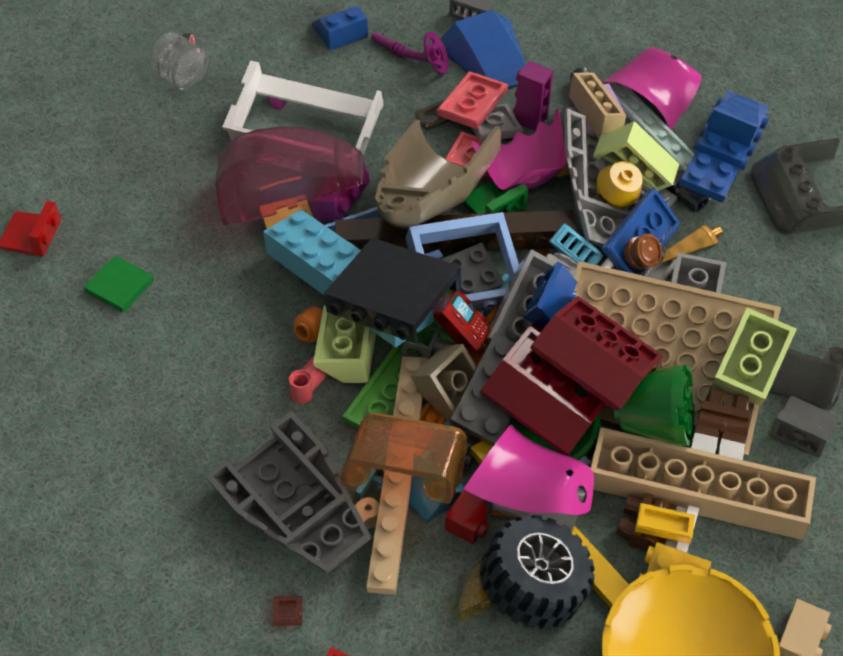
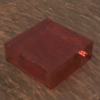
M302 595L274 596V626L303 625Z

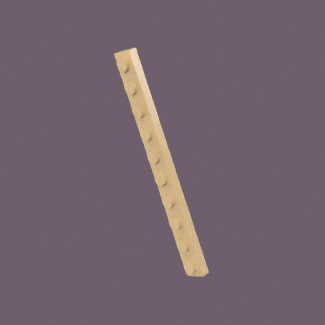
M402 356L368 574V593L396 595L412 484L414 456L416 455L424 399L411 376L428 358Z

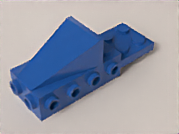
M727 90L723 98L719 97L714 110L711 111L707 120L709 124L705 123L700 133L702 138L697 137L692 150L696 152L679 185L723 203L739 170H745L749 161V157L746 156L751 157L756 146L753 142L758 143L763 130L760 128L765 129L770 117L766 116L769 106Z

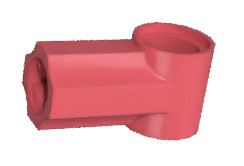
M314 356L301 370H296L289 376L290 397L295 403L303 404L311 400L313 391L329 375L314 366Z

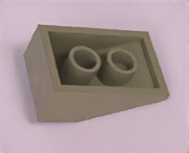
M463 344L443 345L411 378L422 396L449 422L477 367ZM451 424L465 439H469L472 436Z

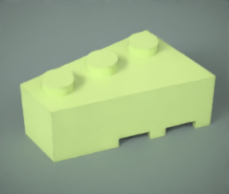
M635 121L601 135L593 155L598 160L602 157L612 164L625 161L635 165L641 172L642 185L649 189L655 187L657 191L673 185L679 163Z

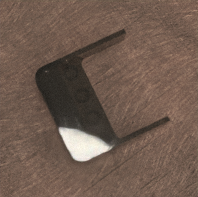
M839 138L782 146L752 165L750 177L774 229L778 233L791 235L843 226V206L829 207L824 203L805 163L834 159L840 142Z

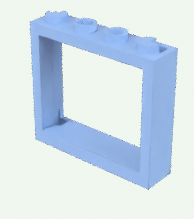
M503 212L410 226L405 237L409 250L424 254L422 244L496 233L510 282L519 267ZM508 288L467 294L466 296L471 303L469 305L473 310L480 308L491 310L501 304Z

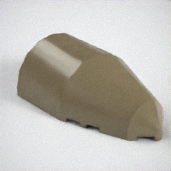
M414 120L385 156V167L381 171L382 179L378 183L375 195V202L380 215L394 227L409 229L410 226L420 225L464 202L500 151V127L495 126L466 166H460L450 163L437 155L426 142L420 121Z

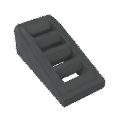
M450 0L449 15L459 19L469 18L494 10V3L481 0Z

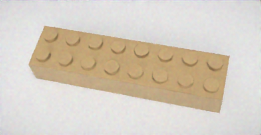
M600 428L591 465L594 474L593 490L625 498L634 496L644 499L645 493L654 495L653 498H661L670 504L688 508L691 505L700 508L698 512L700 516L803 540L810 525L816 477L684 446H676L607 428Z

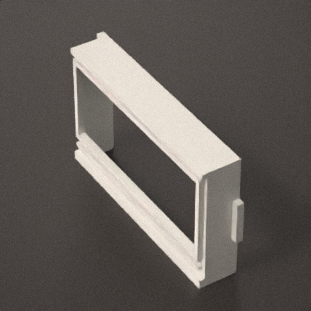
M250 61L241 82L244 88L236 105H231L222 128L228 131L231 141L264 148L267 145L305 155L308 157V160L337 166L339 162H361L380 110L383 108L382 92L377 90L374 100L265 75L261 72L259 62ZM256 94L366 120L353 155L242 128Z

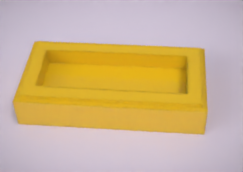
M640 503L635 532L690 544L696 515Z

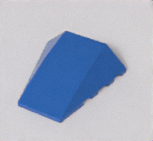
M490 10L454 22L440 38L446 48L448 58L459 63L464 71H470L508 84V89L518 86L516 75L520 68L525 67L526 61L508 18L494 10Z

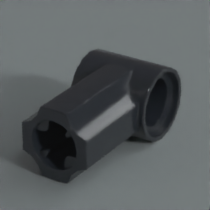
M680 170L676 173L673 185L666 189L677 196L691 210L699 212L708 204L709 197L680 186L681 178L685 173L684 170Z

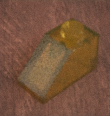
M482 562L474 564L467 572L458 607V620L460 623L495 604H491L487 598L488 591L483 589L480 581L482 579L480 575V565Z

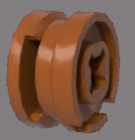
M644 234L632 237L627 241L628 245L624 247V255L632 269L643 270L655 267L660 263L662 247L654 235Z

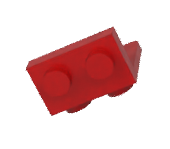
M46 201L40 215L21 211L15 212L0 240V248L44 257L61 222V214L58 213L56 202Z

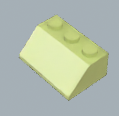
M324 306L313 360L314 366L343 383H367L370 377L376 333L367 326L328 313L326 306Z

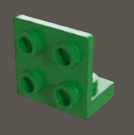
M491 180L472 191L463 203L474 214L520 212L527 208L528 188L522 183L515 188L502 190Z

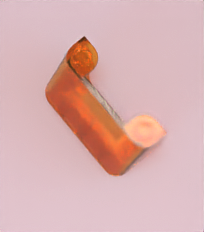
M381 413L367 414L359 425L345 461L341 483L354 486L365 484L370 477L371 468L424 478V492L426 496L431 500L450 504L463 478L467 437L461 429L453 426Z

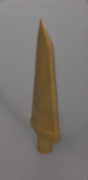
M706 225L700 226L699 229L666 250L661 263L677 258L678 252L689 254L718 244L716 237L723 233L722 228L716 226L710 229Z

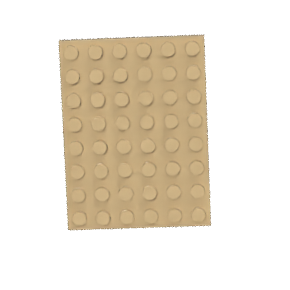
M578 261L574 276L578 282L574 289L577 292L576 296L588 302L664 356L659 370L676 365L690 366L694 383L693 387H689V389H692L693 403H695L694 431L703 400L705 401L710 389L724 392L721 404L732 406L734 395L713 386L712 383L746 308H750L775 320H778L781 307L580 261ZM749 402L748 411H751L743 452L744 457L749 455L759 406L752 402ZM604 405L600 411L601 422L619 426V420H615L614 409ZM721 435L718 436L716 450H718Z

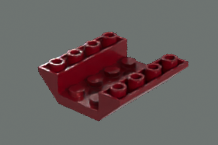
M576 296L552 317L530 346V349L537 353L541 359L551 363L562 374L569 376L580 384L584 390L591 392L601 399L605 405L615 409L617 412L629 401L637 386L651 372L660 369L664 359L662 354L579 296Z
M533 323L507 353L479 393L562 454L568 456L605 404L601 399L591 392L584 390L580 384L569 376L562 374L558 368L548 361L541 359L537 353L530 349L532 343L543 330L542 327ZM531 357H538L542 361V365L533 363ZM574 388L582 389L586 397L577 395Z

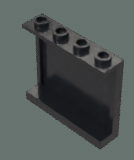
M371 238L324 292L326 311L334 316L348 319L357 324H362L379 332H384L416 344L418 342L417 328L448 289L457 291L461 287V269L458 265Z

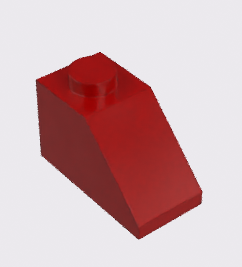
M464 489L445 517V530L474 545L478 537L483 538L490 525L487 522L488 509L485 500Z

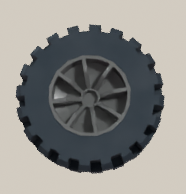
M533 515L531 518H528V516L517 517L516 520H509L503 527L498 529L481 559L480 575L482 579L480 581L483 589L488 591L487 598L491 604L495 603L498 606L496 609L502 615L506 613L511 617V621L525 623V627L535 628L538 625L539 629H549L552 625L553 627H558L564 624L566 620H570L575 615L594 584L595 575L593 571L595 568L593 560L589 559L590 552L587 546L583 547L581 544L582 539L577 534L573 535L570 532V528L566 525L561 526L557 524V520L551 518L545 520L542 519V516Z

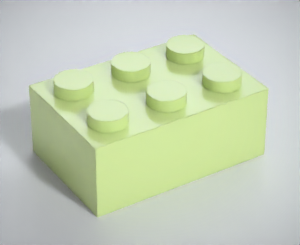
M746 308L712 385L733 395L749 397V402L762 406L797 329L750 308Z

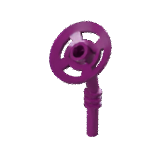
M376 32L371 36L373 41L388 48L391 53L398 57L403 56L430 63L433 69L440 74L448 71L449 59L446 48L434 32L425 34L423 53L406 49V46L401 43L393 42ZM427 39L432 40V44H428Z

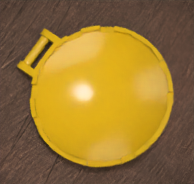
M683 564L671 565L653 572L650 571L632 582L613 604L606 619L602 636V656H780L778 638L774 634L768 613L745 586L717 570H708Z

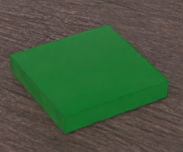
M115 255L84 286V290L87 294L124 313L154 282V277Z

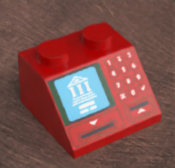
M450 291L433 308V318L438 324L442 325V328L456 344H463L466 350H477L490 330L486 324L487 319L481 312L474 311L469 305L471 302L464 293Z

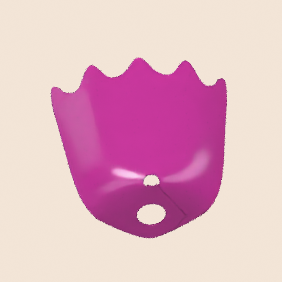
M558 108L555 110L554 120L550 126L540 121L533 135L527 136L516 132L511 143L507 145L501 144L498 155L487 170L498 188L509 190L522 183L528 189L536 188L551 180L565 167V142ZM471 141L474 150L477 152L480 146L476 142Z

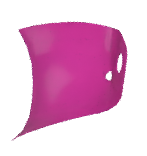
M651 47L641 52L625 67L602 81V83H620L643 95L658 108L665 118L668 127L672 130L679 117L693 100L702 77L699 72L674 55L659 48Z
M511 424L497 440L464 489L482 499L518 511L578 515L585 514L591 509L594 474L587 464L536 444L522 435ZM567 470L573 471L571 477L566 474ZM580 485L583 486L586 491V500L584 503H581L579 501L577 495V490Z

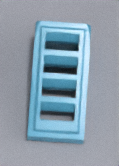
M565 223L561 225L549 240L560 253L569 256L577 264L580 261L597 265L603 257V254ZM567 234L569 236L568 239L564 242V244L560 243L563 237ZM574 241L576 244L569 250L568 247ZM581 248L583 251L579 256H577L576 254Z

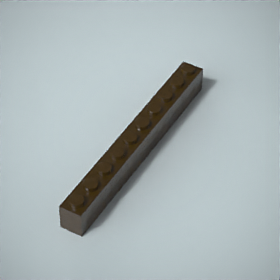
M573 210L503 213L513 247L516 250L555 248L549 240L564 223L577 232ZM495 213L437 215L420 225ZM384 218L335 220V233L360 250L371 238L408 249L405 238L408 229L394 227L386 222ZM496 233L422 244L424 253L440 250L441 253L460 252L479 243L484 245L486 251L501 250ZM566 234L560 243L564 244L569 236ZM573 241L569 247H573L575 242Z

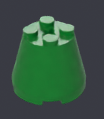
M676 365L651 372L637 386L629 401L618 412L614 409L615 420H619L620 431L676 446H690L688 439H693L695 423V403H693L692 389H689L694 384L690 366Z

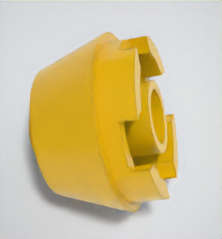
M620 161L603 168L598 174L596 192L598 195L600 193L609 205L623 209L637 202L641 194V172L635 165L629 162Z

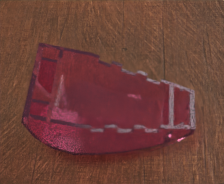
M279 126L257 129L241 134L225 146L218 158L215 188L221 221L223 225L270 217L277 214L276 210L288 206L290 210L298 207V202L310 198L313 202L321 199V194L330 191L336 194L362 185L363 155L362 151L340 138L326 132L304 127Z

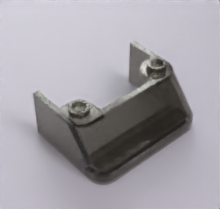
M831 347L827 349L823 359L788 349L768 394L788 400L790 396H795L823 410L834 408L843 386V348Z

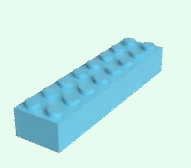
M302 209L263 231L267 254L323 295L361 251ZM433 309L417 328V333L433 323ZM368 327L395 348L406 341Z

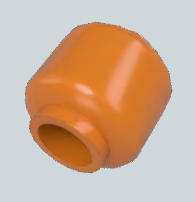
M311 306L296 316L294 332L300 340L307 343L317 342L323 310L316 306Z

